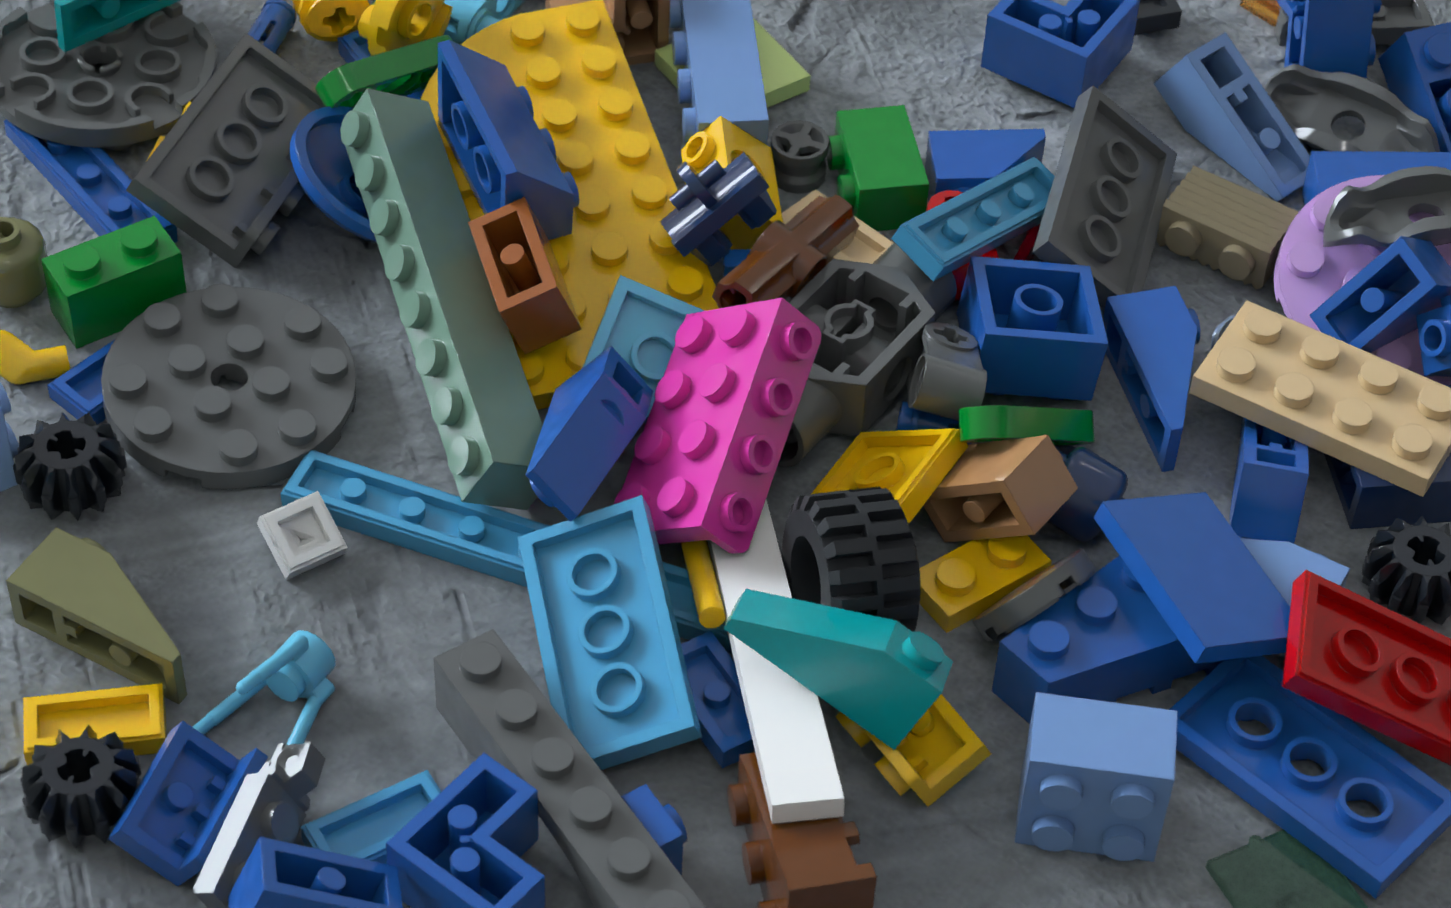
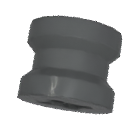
M788 121L779 125L772 133L770 145L777 187L786 192L796 194L809 193L818 189L825 182L827 172L825 162L829 148L827 133L820 126L808 121Z

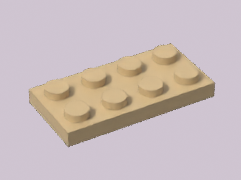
M1248 300L1243 304L1192 377L1190 394L1424 497L1451 453L1450 387Z

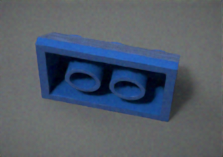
M451 40L439 42L438 124L484 215L525 197L549 240L572 234L573 208L579 206L578 189L571 173L568 171L561 172L556 162V150L549 131L546 128L539 129L534 121L533 106L526 88L515 85L504 64Z

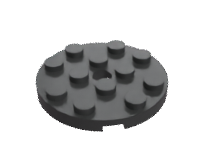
M50 0V3L29 12L19 7L0 22V114L14 126L41 138L46 144L48 140L64 145L104 147L108 150L120 151L129 148L134 143L159 137L170 132L182 116L187 103L193 102L217 71L216 47L209 29L203 22L196 24L183 15V7L177 2L68 52H64L58 47L54 0ZM97 63L110 64L102 66L100 73H95V65Z
M214 284L206 289L183 293L150 305L120 332L107 353L102 369L101 384L104 413L107 423H110L113 432L117 436V441H120V446L138 463L152 472L166 477L170 471L182 476L201 479L202 488L244 489L271 484L291 477L310 450L327 454L341 439V429L349 418L350 413L354 412L356 403L354 359L350 348L337 328L316 309L289 296L257 288ZM224 375L226 380H235L244 384L242 388L234 391H227L215 385L220 382V376Z

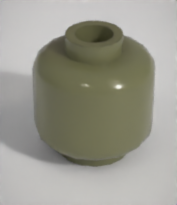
M0 217V307L4 308L24 306L42 294L46 288L41 261L42 258L48 256L44 238L40 230L32 223L15 217Z

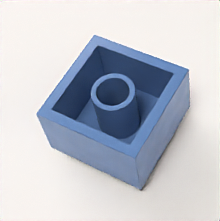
M1036 692L1020 775L1014 843L1034 845L1046 851L1071 850L1106 855L1119 861L1137 859L1154 862L1175 779L1178 711Z

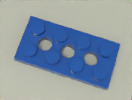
M1263 656L1224 660L1169 709L1178 711L1176 750L1375 899L1378 898L1451 825V791L1348 717L1282 687L1284 671ZM1257 720L1266 725L1270 733L1262 736L1251 735L1243 731L1237 722ZM1309 759L1318 763L1325 773L1319 776H1308L1297 771L1291 762L1293 760L1302 761ZM1362 799L1369 801L1379 809L1381 815L1376 817L1360 816L1353 812L1346 802Z

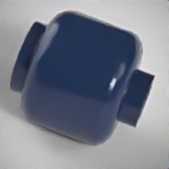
M1077 447L1068 455L1059 450L1064 464L1078 489L1047 522L1079 542H1089L1101 531V528L1094 519L1103 501L1125 499L1123 495L1128 486V478L1124 471L1087 448Z

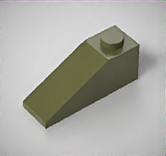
M56 527L6 580L15 623L139 685L162 683L165 698L177 704H180L187 696L181 653L111 553L107 552L96 541L89 538L80 539Z

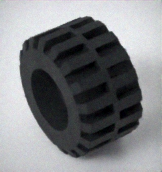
M880 486L808 494L797 497L788 512L782 541V561L792 598L896 620L912 632L915 631L921 594L919 561L910 526L897 499H894L892 493L886 488L882 489Z

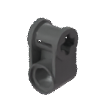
M930 322L925 325L922 333L923 352L915 369L908 372L905 381L908 389V406L911 409L959 421L960 408L981 406L986 389L987 371L982 367L977 347L978 342L975 337L953 325Z

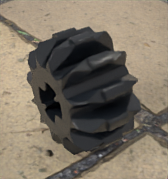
M62 411L58 422L48 424L37 420L34 434L19 436L18 454L14 456L15 464L13 465L16 483L20 484L23 497L28 502L30 509L44 508V511L47 512L51 520L67 511L79 521L84 509L92 508L104 512L107 498L121 496L122 477L125 476L124 469L127 468L125 451L120 447V441H117V436L113 432L110 423L97 425L90 413L83 415L77 421H72Z
M1422 515L1413 526L1404 520L1396 518L1393 524L1388 527V530H1378L1376 536L1370 541L1367 556L1362 566V583L1369 586L1370 600L1377 604H1387L1388 609L1398 614L1410 616L1411 620L1419 624L1425 620V617H1428L1435 623L1443 625L1446 619L1451 616V535L1449 523L1436 529L1428 526Z
M89 724L81 736L75 738L68 737L59 729L56 746L35 745L34 755L32 756L33 764L22 767L21 785L25 794L23 798L25 813L31 819L32 824H40L41 832L46 835L49 842L67 834L68 841L77 849L85 836L95 834L98 839L106 844L110 835L109 827L116 826L142 781L139 778L142 774L139 759L134 755L133 749H124L123 741L119 739L116 731L98 739L97 733L94 732Z

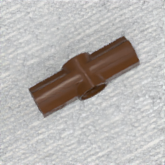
M837 194L827 198L818 196L787 224L779 220L770 224L757 239L747 258L718 282L712 295L718 308L776 298H784L786 300L790 297L793 299L826 266L830 259L853 240L860 225L854 218L852 205Z

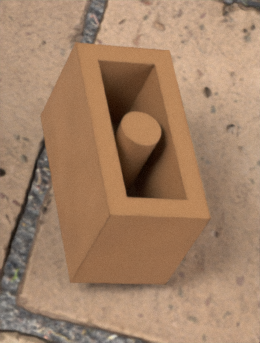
M1042 435L969 444L968 448L923 506L945 543L1035 535L1078 487L1050 437Z

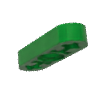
M441 35L344 64L326 74L317 83L315 90L325 107L330 106L331 108L338 106L354 108L367 88L401 96L425 90L428 81L438 68V43L446 40L453 41L450 35Z
M1014 405L973 406L959 409L960 442L986 443L1048 435L1054 446L1095 443L1092 410Z

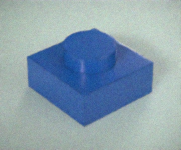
M646 784L623 795V800L682 875L683 843L687 841V832L677 811L670 804L662 806Z

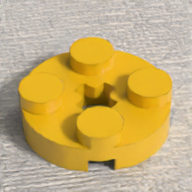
M376 0L374 5L366 8L361 15L358 33L361 37L368 40L369 53L371 56L443 35L448 26L453 7L445 4L444 0Z

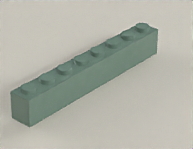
M367 88L353 110L345 115L340 128L341 140L349 156L355 175L356 186L360 190L369 217L370 229L374 233L384 263L385 274L390 281L400 312V320L405 327L415 358L416 369L421 376L431 406L432 418L437 425L448 458V466L453 473L461 501L528 510L536 500L537 495L531 487L530 479L526 476V472L543 425L509 328L501 317L468 224L470 218L429 102Z

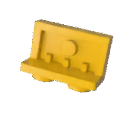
M940 694L895 750L840 712L835 716L861 748L871 740L879 748L884 756L874 765L900 796L911 788L927 807L991 755V752L942 694Z

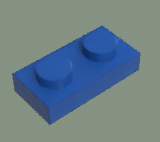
M711 630L682 643L681 646L702 733V738L700 739L723 769L738 762L739 755L755 753L735 662Z

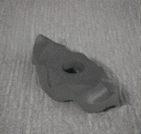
M1292 64L1281 68L1264 86L1265 91L1298 139L1317 151L1440 152L1436 133L1426 118L1411 111L1395 94L1383 86L1360 76L1344 72H1319L1299 64ZM1353 116L1363 122L1365 131L1356 139L1343 140L1332 132L1331 127L1340 117Z
M1436 166L1406 168L1386 174L1366 187L1359 188L1349 185L1344 187L1335 198L1327 214L1324 225L1323 247L1349 244L1389 247L1400 236L1431 241L1434 246L1451 243V170ZM1420 212L1435 215L1416 222H1412L1409 218L1410 215Z

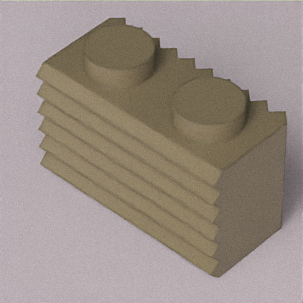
M1193 165L1190 173H1187L1185 179H1182L1180 185H1177L1174 193H1171L1169 199H1166L1163 205L1156 241L1160 247L1167 245L1170 251L1177 255L1189 256L1192 261L1198 259L1202 266L1209 264L1212 270L1220 269L1223 275L1233 280H1242L1245 285L1251 283L1256 290L1262 288L1273 274L1279 248L1288 227L1299 211Z

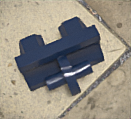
M743 152L725 168L716 159L699 173L686 161L676 168L686 184L669 197V200L676 209L663 218L660 223L671 237L673 246L683 257L691 252V254L706 265L713 266L727 255L732 247L731 241L720 229L725 223L738 214L752 230L761 227L776 214L777 210L766 191L769 185L755 164Z

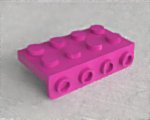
M784 298L686 314L684 322L677 330L675 346L664 376L656 387L655 400L645 428L636 441L634 447L635 455L625 482L614 501V504L642 495L650 507L658 545L711 540L730 554L744 553L748 550L821 342L819 327Z

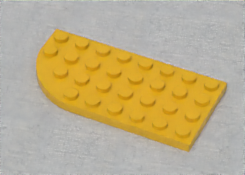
M593 0L508 17L480 30L460 44L504 64L515 85L526 88L533 106L534 121L539 129L546 128L549 131L556 150V162L562 173L567 171L571 173L579 193V206L573 208L572 234L549 241L582 329L527 354L523 353L510 331L537 410L548 408L555 389L582 369L620 275L702 310L719 309L717 303L712 298L716 286L708 266L691 254V252L683 257L673 246L671 237L660 223L663 218L676 209L669 200V197L678 190L603 0ZM437 68L428 81L421 100L429 102L470 221L483 216L484 213L438 124Z

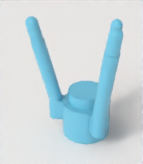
M302 630L294 632L269 659L237 683L235 692L208 712L204 718L192 727L203 735L268 685L275 695L285 701L293 702L298 698H307V702L286 745L304 744L321 705L335 691L334 685L326 678L336 665L331 649L313 633Z

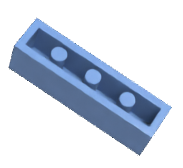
M670 0L669 28H679V31H673L672 33L674 65H684V69L677 70L679 104L689 103V108H682L684 143H687L695 133L703 131L719 116H722L768 145L769 118L751 1Z

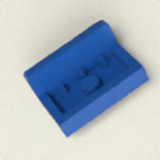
M181 721L170 730L108 840L176 886H180L202 870L246 774H257L268 756L255 748L239 760L195 728Z

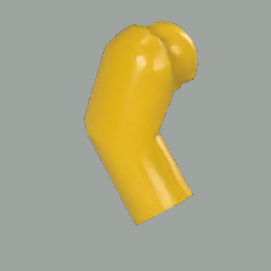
M0 330V376L8 382L20 385L58 378L70 370L65 345L33 350L12 333Z

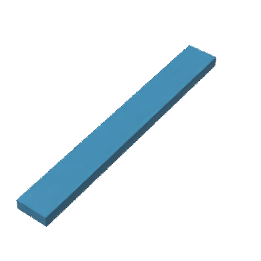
M310 450L304 456L280 493L282 506L319 491L336 526L527 587L518 537L550 526L487 505L465 503L461 501L459 496L315 450ZM662 562L679 637L691 640L711 630L725 650L732 654L728 632L723 629L725 621L717 628H705L700 624L687 569Z

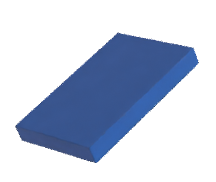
M1206 492L1102 502L1094 516L1095 521L1195 664L1286 653L1290 606Z

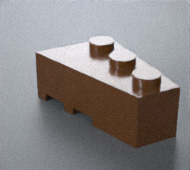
M756 753L739 755L738 783L728 785L727 787L728 806L734 827L744 825L749 842L742 843L743 865L748 884H760L764 901L758 902L757 908H873L877 875L872 863L857 865L850 846L860 844V834L855 822H843L842 817L772 824Z

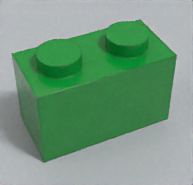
M905 105L836 111L835 135L828 136L829 148L826 159L830 171L838 170L837 195L852 205L853 215L874 230L883 231L898 229L901 224L926 212L929 181Z
M155 216L41 259L51 312L76 349L122 331L150 305L187 293L181 251Z

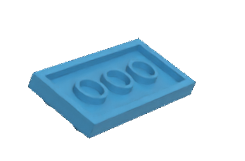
M640 495L578 516L571 522L566 520L519 536L518 542L550 703L597 766L603 770L702 738L650 507L643 496Z

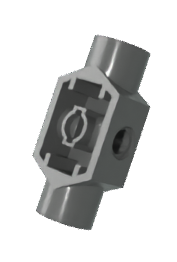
M894 242L873 264L832 259L789 302L819 327L821 342L778 463L779 467L797 465L827 433L858 436L860 432H866L907 388L905 381L908 372L915 369L924 349L922 333L925 325L935 322L956 298L957 286L952 272L932 281Z

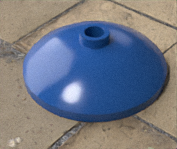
M329 106L316 109L300 121L291 137L290 157L296 176L310 200L328 218L348 232L370 242L377 243L374 233L370 229L369 217L360 190L356 186L355 175L346 147L341 140L340 128L343 119L353 108L345 106L331 108Z

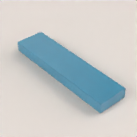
M1032 157L901 224L891 239L932 281H935L969 263L971 256L980 257L1041 224L1054 175L1037 158Z

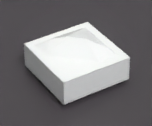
M319 491L260 516L257 521V525L286 580L344 555L348 548Z

